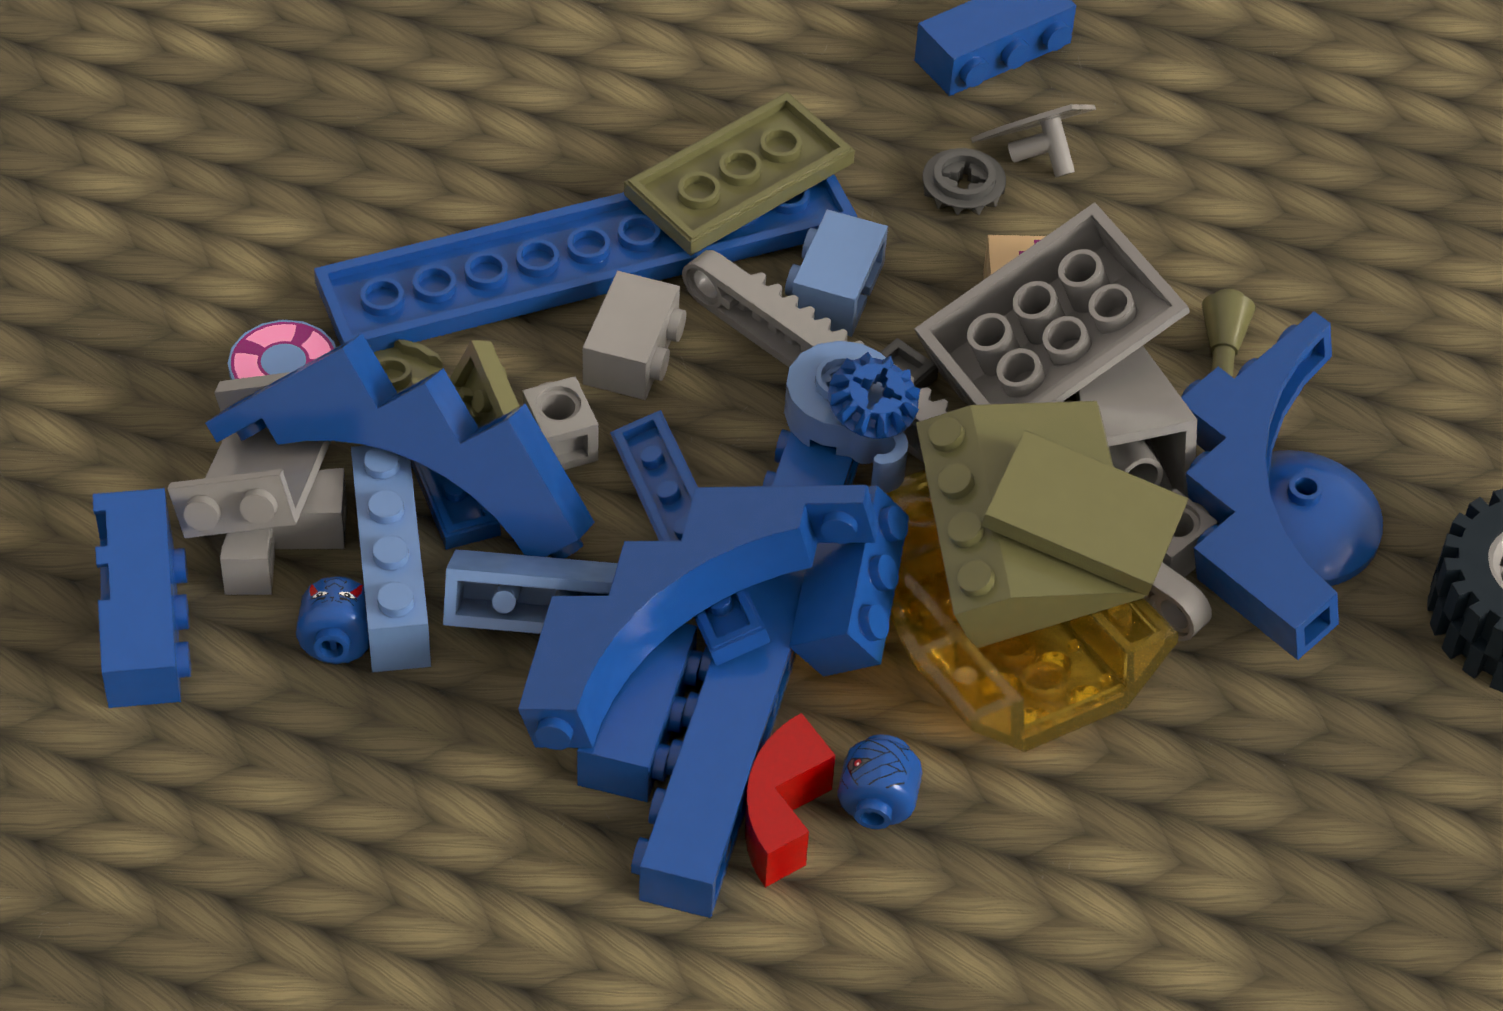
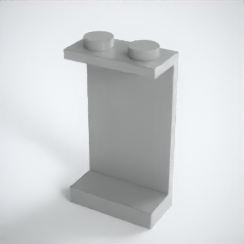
M290 372L220 381L214 392L220 411ZM267 427L243 441L240 440L237 433L223 439L205 478L171 482L167 488L184 538L296 525L331 441H302L278 445Z

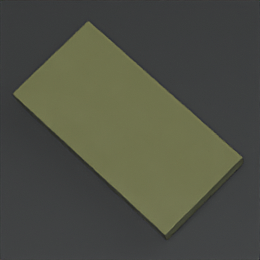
M786 92L624 181V195L692 256L853 164L855 150L791 94Z

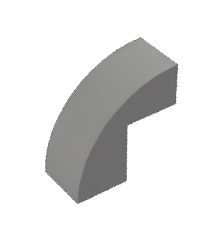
M344 468L318 471L296 525L226 534L220 555L225 595H272L275 549H345L347 495Z

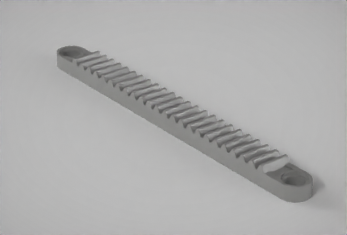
M705 250L683 267V282L688 292L701 306L788 367L792 365L802 352L817 344L847 341L848 332L845 329L830 331L831 320L829 318L814 320L815 309L812 306L799 309L798 297L796 295L782 297V286L780 284L766 286V274L763 272L750 275L714 250ZM860 340L854 342V343H861V344L864 345V343H863L862 341H860ZM911 376V381L914 384L915 378ZM928 387L920 389L917 415L912 424L903 431L909 443L908 452L923 463L916 422L947 413L948 410L947 400L942 399L934 402L930 400L931 389ZM1163 562L1148 597L1145 596V598L1123 604L1167 636L1184 642L1192 639L1212 617V609L1202 591Z

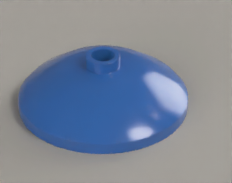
M1272 451L1269 474L1270 494L1285 532L1306 563L1330 586L1338 585L1358 575L1375 557L1383 533L1381 508L1371 489L1353 471L1327 457L1304 451Z

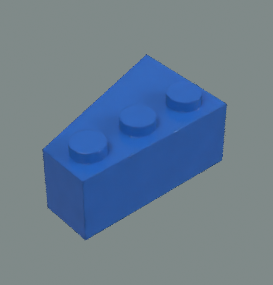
M165 488L93 494V512L96 516L100 546L95 547L96 566L100 568L101 600H98L101 672L108 708L181 702L180 678L191 677L189 642H179V630H189L190 623L187 594L178 595L177 584L188 583V570L185 548L174 549Z

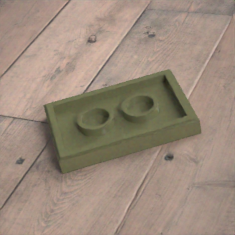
M1024 430L989 504L981 526L1148 597L1189 498Z

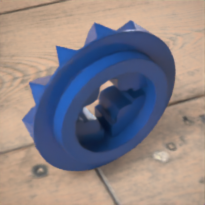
M867 352L859 359L850 360L846 358L841 367L833 374L829 384L828 399L835 417L847 429L863 437L884 439L896 436L912 424L919 410L920 388L915 387L911 381V370L902 371L894 365L892 356L881 360L872 358L869 352ZM880 382L882 383L881 387L884 388L882 391L883 397L879 399L878 403H874L872 410L866 408L869 403L867 390L873 384Z

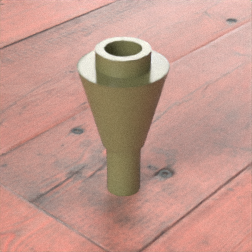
M1222 289L1207 296L1202 301V311L1210 350L1213 354L1211 372L1215 368L1220 367L1233 377L1234 359L1238 354L1254 316L1256 306L1242 292L1234 289Z

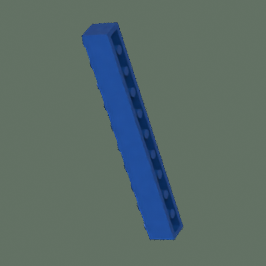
M782 429L778 438L774 459L775 462L779 463L777 472L767 471L762 486L852 485L859 463L851 457L836 455V447L823 446L810 440L809 447L803 444L791 431ZM805 569L780 575L747 588L771 640L770 643L718 666L715 665L707 646L704 650L698 680L704 682L700 694L690 692L683 713L682 727L688 729L684 740L674 739L669 750L665 773L671 776L667 789L657 788L652 799L648 822L654 824L649 839L640 837L634 851L631 873L640 875V901L708 918L712 917L746 812L749 775L760 749L771 736L797 653L789 647Z

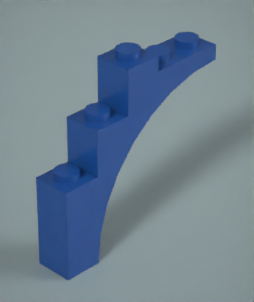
M1315 311L1298 325L1294 324L1285 329L1278 338L1277 343L1259 358H1253L1246 362L1238 372L1237 377L1233 378L1220 367H1217L1204 379L1192 382L1181 396L1197 418L1196 444L1205 451L1194 459L1186 472L1188 498L1192 502L1202 505L1218 521L1217 525H1213L1203 532L1196 546L1193 547L1197 579L1297 660L1339 624L1337 592L1306 563L1285 532L1269 488L1272 450L1283 419L1304 385L1332 357L1331 323Z

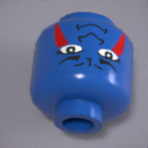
M339 576L322 578L308 587L301 599L296 637L300 647L309 656L325 663L342 664L362 657L368 650L370 645L364 585L350 578Z

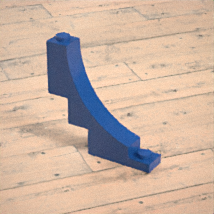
M363 334L354 337L228 406L205 423L216 442L234 433H237L240 440L243 441L267 427L278 445L302 441H339L371 446L416 461L446 477L476 499L498 520L515 540L523 554L527 556L547 557L550 555L551 558L564 559L584 546L580 538L595 523L526 403L478 428L444 368L397 393Z
M868 486L695 487L681 541H624L609 596H552L518 708L535 748H549L553 750L593 748L601 723L614 698L629 676L650 652L671 633L697 614L722 599L752 585L780 575L811 568L818 543H875L879 523Z

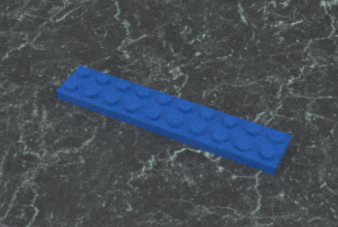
M834 174L690 256L633 204L623 192L314 268L315 284L340 345L363 334L372 351L376 352L393 348L397 340L418 342L607 294L617 271L659 281L682 275L683 267L705 250H714L731 262L801 245L804 244L810 228L818 229L827 209L857 217V214Z

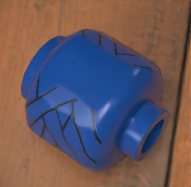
M879 734L860 741L850 747L844 759L837 791L840 805L860 825L870 829H884L889 825L899 824L908 819L916 807L923 774L920 759L906 742L894 736Z

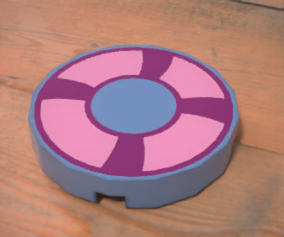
M278 320L262 323L245 332L232 346L228 360L230 380L292 372L336 348L335 342L322 329L304 321Z

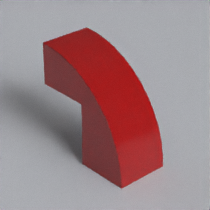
M802 713L788 720L770 736L760 749L749 775L745 814V841L750 862L765 888L806 866L809 831L793 810L831 791L833 786L836 755Z

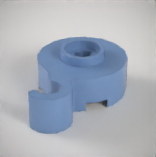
M847 341L821 343L802 352L789 367L786 382L784 414L790 431L803 444L809 447L810 440L823 446L836 447V455L851 457L860 464H870L873 462L871 486L877 485L885 493L898 488L904 481L909 444L906 435L902 432L890 438L873 439L853 433L835 417L828 399V389L832 376L841 367L846 358L850 360L859 359L867 352H869L872 358L883 360L886 357L866 345ZM877 382L867 390L869 403L866 408L872 410L874 403H878L879 399L883 397L882 391L884 388L881 387L882 383Z

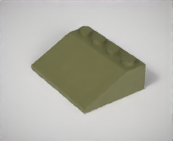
M1097 401L969 405L916 422L953 613L974 649L1145 598L1143 594L981 526L989 504L1024 430L1113 466L1102 415Z

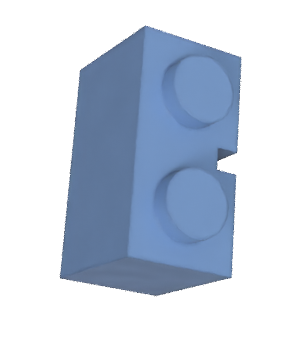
M827 209L818 229L810 228L808 230L802 249V258L804 260L801 266L792 265L785 285V295H796L798 297L799 309L812 306L815 309L814 320L829 318L831 320L830 331L845 329L848 332L847 335L852 337L867 303L866 295L870 296L884 265L888 226Z

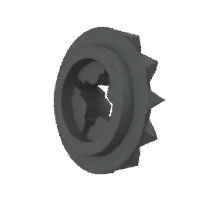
M956 148L936 154L926 163L922 176L924 196L934 198L937 209L948 206L953 207L957 216L963 209H970L979 215L984 206L996 207L1001 194L1005 193L1006 176L1001 165L991 156L973 149ZM963 174L968 175L967 181H970L968 189L957 187L959 181L963 179Z

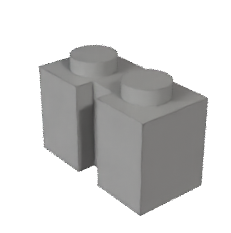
M617 271L583 345V385L646 400L654 380L662 381L666 374L670 358V350L668 349L670 342H679L684 331L686 310L679 309L680 286Z

